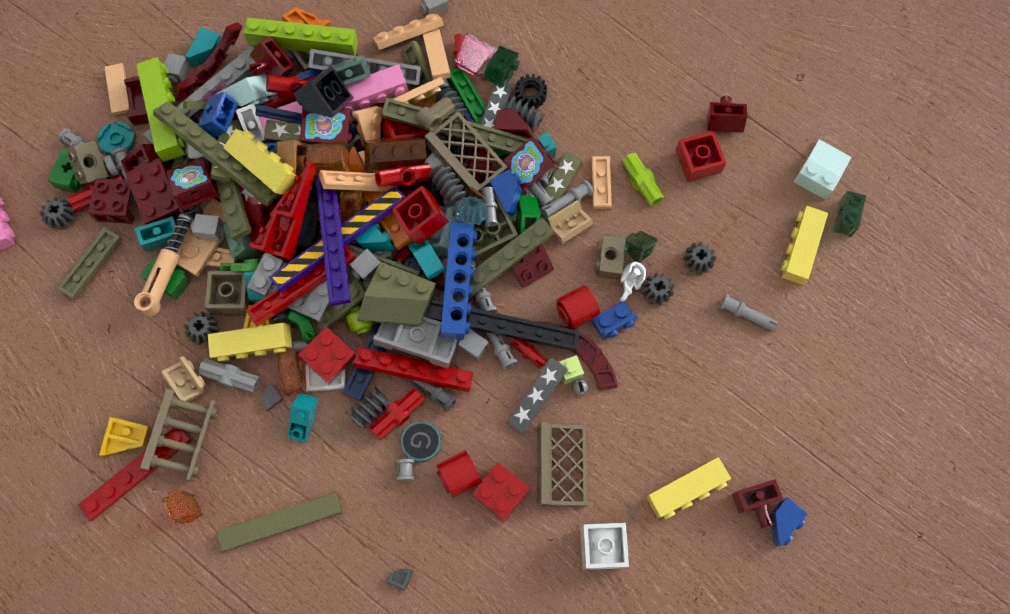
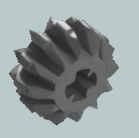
M53 197L52 201L46 199L47 204L41 205L43 210L39 212L43 217L42 221L51 228L57 227L62 229L64 224L69 226V220H74L72 215L76 214L70 203L62 197L59 199Z
M702 241L698 245L692 243L691 248L687 247L685 250L686 254L683 256V259L686 260L685 266H691L690 272L696 269L697 274H700L701 271L707 273L709 268L711 269L714 266L713 262H715L716 256L713 254L715 249L709 250L710 245L703 246Z
M657 272L654 273L653 277L649 275L647 281H644L642 284L645 287L642 293L647 294L645 300L651 298V304L657 301L659 305H662L663 301L669 302L670 297L674 295L672 290L675 285L669 284L672 279H665V273L661 277H659Z
M201 312L198 315L194 313L193 319L187 318L190 323L184 325V328L187 329L184 333L192 343L196 341L198 345H201L204 341L208 344V334L219 332V329L215 327L218 322L213 320L211 314L206 315L205 312Z

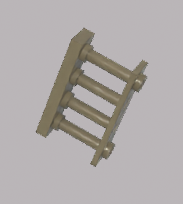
M166 389L140 469L149 471L150 467L159 466L187 473L186 480L190 481L191 477H196L199 466L195 465L209 419H214L217 407H213L215 401H210L209 407L179 400L174 396V390ZM178 407L206 415L203 427L172 419L171 416H168L169 409ZM170 426L200 434L197 446L164 438L165 436L161 435L163 427L168 428ZM165 446L192 453L194 455L191 465L158 458V455H155L157 447Z

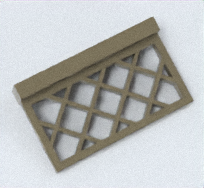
M459 112L440 125L434 132L430 131L424 137L426 146L445 167L450 166L452 168L450 173L454 172L456 174L455 179L460 180L459 183L463 185L467 192L470 186L479 192L490 183L491 179L507 169L503 161ZM457 118L463 124L462 130L451 129L452 122ZM441 131L449 132L448 141L440 140L437 134ZM451 132L461 133V142L451 141ZM464 134L473 135L475 143H464ZM450 145L461 146V155L452 154ZM463 147H474V156L463 155ZM477 148H484L487 151V158L476 157ZM463 159L473 160V169L465 168L462 165ZM476 160L486 161V170L475 169ZM489 162H496L501 168L498 171H489ZM475 173L486 174L485 181L481 185L475 180Z
M541 422L537 425V506H587L586 425L549 424V422ZM551 429H559L564 436L557 442L551 436ZM572 430H581V439L577 443L569 436ZM565 437L574 445L568 452L559 445ZM555 447L564 454L558 462L552 457V450ZM575 447L581 453V459L577 463L569 455ZM565 457L574 465L568 472L559 465ZM555 467L564 474L558 482L552 477V470ZM575 468L581 472V479L577 483L569 475ZM566 477L574 485L568 492L559 485ZM556 487L564 494L560 501H552V491ZM577 488L582 493V501H574L569 494Z

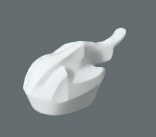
M629 263L624 268L620 280L621 283L623 282L624 293L620 299L621 302H624L632 294L633 286L636 290L642 286L646 277V269L641 263Z

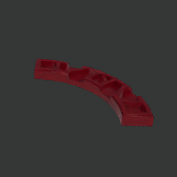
M237 22L226 26L221 40L205 63L187 79L176 84L173 93L176 102L191 95L196 86H202L218 70L228 56L226 52L231 44L235 45L242 30L240 23Z
M538 321L540 323L571 329L568 326L565 327L562 325L554 324L552 322ZM579 333L577 349L572 352L577 354L590 368L596 380L598 390L617 388L618 383L615 373L602 350L587 336Z

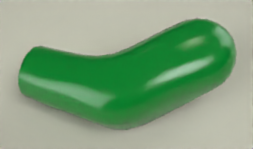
M290 310L286 319L295 323L299 327L302 340L310 343L315 338V333L309 318Z

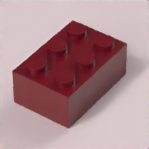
M160 158L125 173L146 225L172 216L174 220L179 218L180 210L173 197L167 175L170 167L169 164L163 162Z

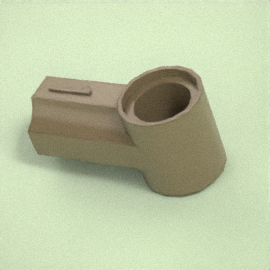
M446 97L430 108H422L418 112L416 119L429 131L434 132L439 128L442 120L455 111V106Z

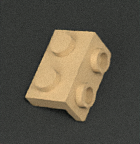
M578 200L547 219L549 226L555 233L554 235L562 243L593 225V220L582 210Z
M184 356L179 358L178 363L161 371V375L171 390L175 391L177 399L189 402L203 395L205 383L200 375L197 376L195 374L192 362L190 360L187 361Z

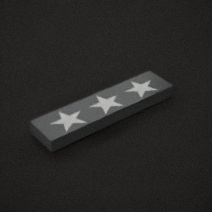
M496 78L481 125L494 128L498 110H505L513 84Z
M552 357L507 423L524 434L566 374L568 368Z

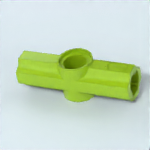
M630 153L622 159V164L631 176L630 179L633 187L637 191L640 190L649 206H654L662 201L664 196L655 184L653 173L649 168L644 167L637 154Z

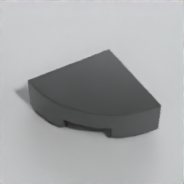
M271 383L264 390L262 397L263 406L267 412L283 400Z
M398 570L388 577L386 583L406 590L413 570Z

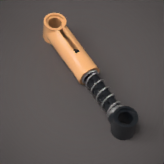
M200 204L195 205L190 211H188L189 208L181 211L178 206L180 210L179 218L177 219V225L174 226V232L170 234L171 239L167 241V247L161 249L142 292L134 300L135 307L147 316H153L160 310V300L180 258L177 252L180 251L181 244H184L182 241L184 237H187L186 232L190 230L189 226L195 220V215L203 214V208ZM151 301L149 306L144 307L146 302Z

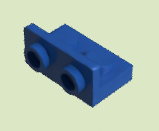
M624 301L602 312L598 317L592 319L591 322L602 339L607 337L611 339L619 334V330L623 328L627 330L633 327L638 316L636 313L633 314Z

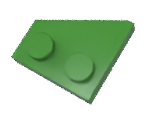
M244 259V263H220V271H255L260 263V259Z

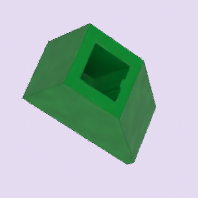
M520 196L516 214L517 233H523L540 220L537 197Z

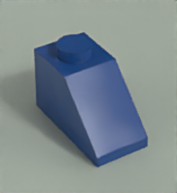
M508 169L491 179L490 183L506 213L513 216L522 189L519 185L521 180L518 174H513Z

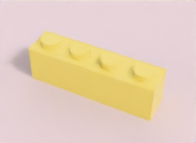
M235 129L223 148L275 193L284 195L286 190L289 191L295 183L294 179L297 176L293 172L294 169L287 163H282L280 161L281 158L277 154L269 152L267 150L268 147L264 143L256 141L254 134L248 130L243 132Z
M806 206L803 211L798 212L796 217L798 224L791 233V238H793L792 244L789 243L786 249L788 257L787 260L783 261L780 269L783 271L781 278L801 285L809 279L828 216L827 212Z
M277 323L208 334L210 358L217 359L218 362L230 361V357L245 359L248 358L249 354L265 356L269 351L284 353L286 349L292 348L290 325Z
M718 457L651 493L646 499L656 517L659 519L663 516L666 520L675 515V509L681 507L684 510L693 505V499L698 497L699 500L708 497L710 495L709 491L713 488H716L718 491L728 486L726 481L730 480L731 477Z

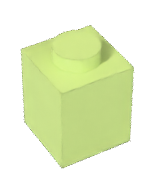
M577 355L559 361L568 368V371L562 378L564 385L582 379L584 372Z

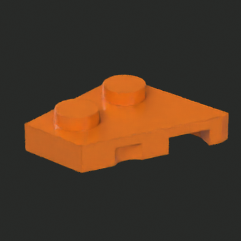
M297 7L282 15L284 22L331 27L330 20L326 19L323 21L316 18L315 14L307 13Z

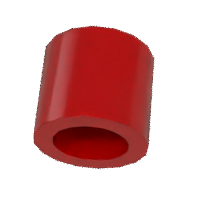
M585 285L556 300L557 311L562 321L571 329H575L600 315L598 303L592 292Z
M466 450L436 465L438 469L437 474L447 494L450 493L453 498L482 482Z

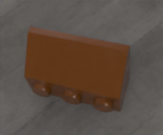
M417 136L364 140L366 173H376L377 170L391 169L399 165L424 164L426 160L425 139Z

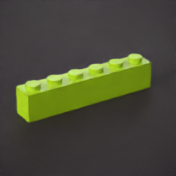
M248 17L244 29L245 38L250 46H257L259 42L272 36L281 49L310 52V49L356 56L358 39L355 29Z
M158 57L137 63L155 152L163 162L185 155L183 148L186 146L185 141L153 116V110L167 101L172 105L175 102V98L170 91V88H172L171 82L166 76L169 72L165 63L162 64Z

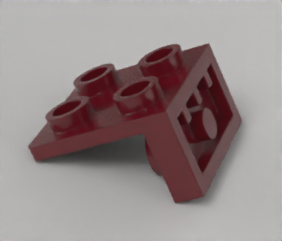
M95 179L88 214L96 222L134 223L135 217L128 210L132 193L128 181Z
M541 244L513 265L512 269L521 287H526L552 272L554 267L543 244Z

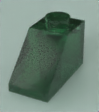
M639 231L636 234L631 233L626 237L625 250L635 262L640 263L653 253L658 240L643 231Z

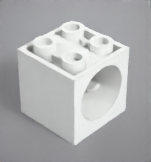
M626 523L584 524L580 527L582 570L629 567Z

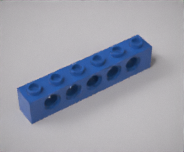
M451 222L440 338L464 340L465 334H469L470 322H466V315L471 313V304L468 303V297H472L473 285H469V279H473L474 267H471V260L475 261L476 249H472V242L476 243L477 231H473L474 224ZM464 242L467 246L460 247L458 243ZM463 260L465 264L459 265L456 261ZM462 278L464 282L457 283L455 282V279ZM460 296L463 300L456 302L453 300V297ZM457 314L461 319L455 321L451 316Z

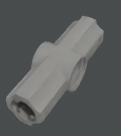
M206 358L201 362L198 373L203 377L216 380L224 386L236 387L254 394L258 390L261 380L259 376L244 372L236 366L230 364L223 365Z

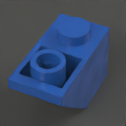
M789 497L782 499L770 514L774 525H771L773 543L776 546L783 544L786 546L792 540L793 536L791 534L794 530H799L806 522L804 518L807 513Z

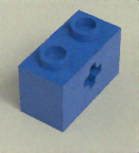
M225 92L209 97L198 126L212 137L227 133L238 102Z

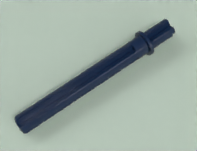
M257 105L255 115L259 117L301 124L302 113ZM352 124V126H349L348 133L357 136V125Z

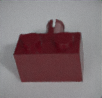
M272 36L259 42L250 53V56L256 62L249 66L250 73L256 70L252 73L254 76L264 72L267 77L268 74L286 77L295 67L294 63Z
M726 95L720 98V103L710 102L707 115V131L744 133L747 121V104L731 103L732 98L730 96H727L726 101Z
M776 479L732 494L738 513L753 509V511H756L761 529L774 525L767 508L768 504L783 499Z

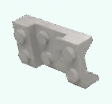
M265 252L247 288L266 297L278 289L269 279V276L287 263ZM324 281L287 306V308L321 323L324 312L329 304L327 281Z
M424 317L420 326L396 324L393 322L381 323L378 332L374 335L373 344L389 350L394 348L430 360L429 363L448 369L458 340L440 338L442 322Z

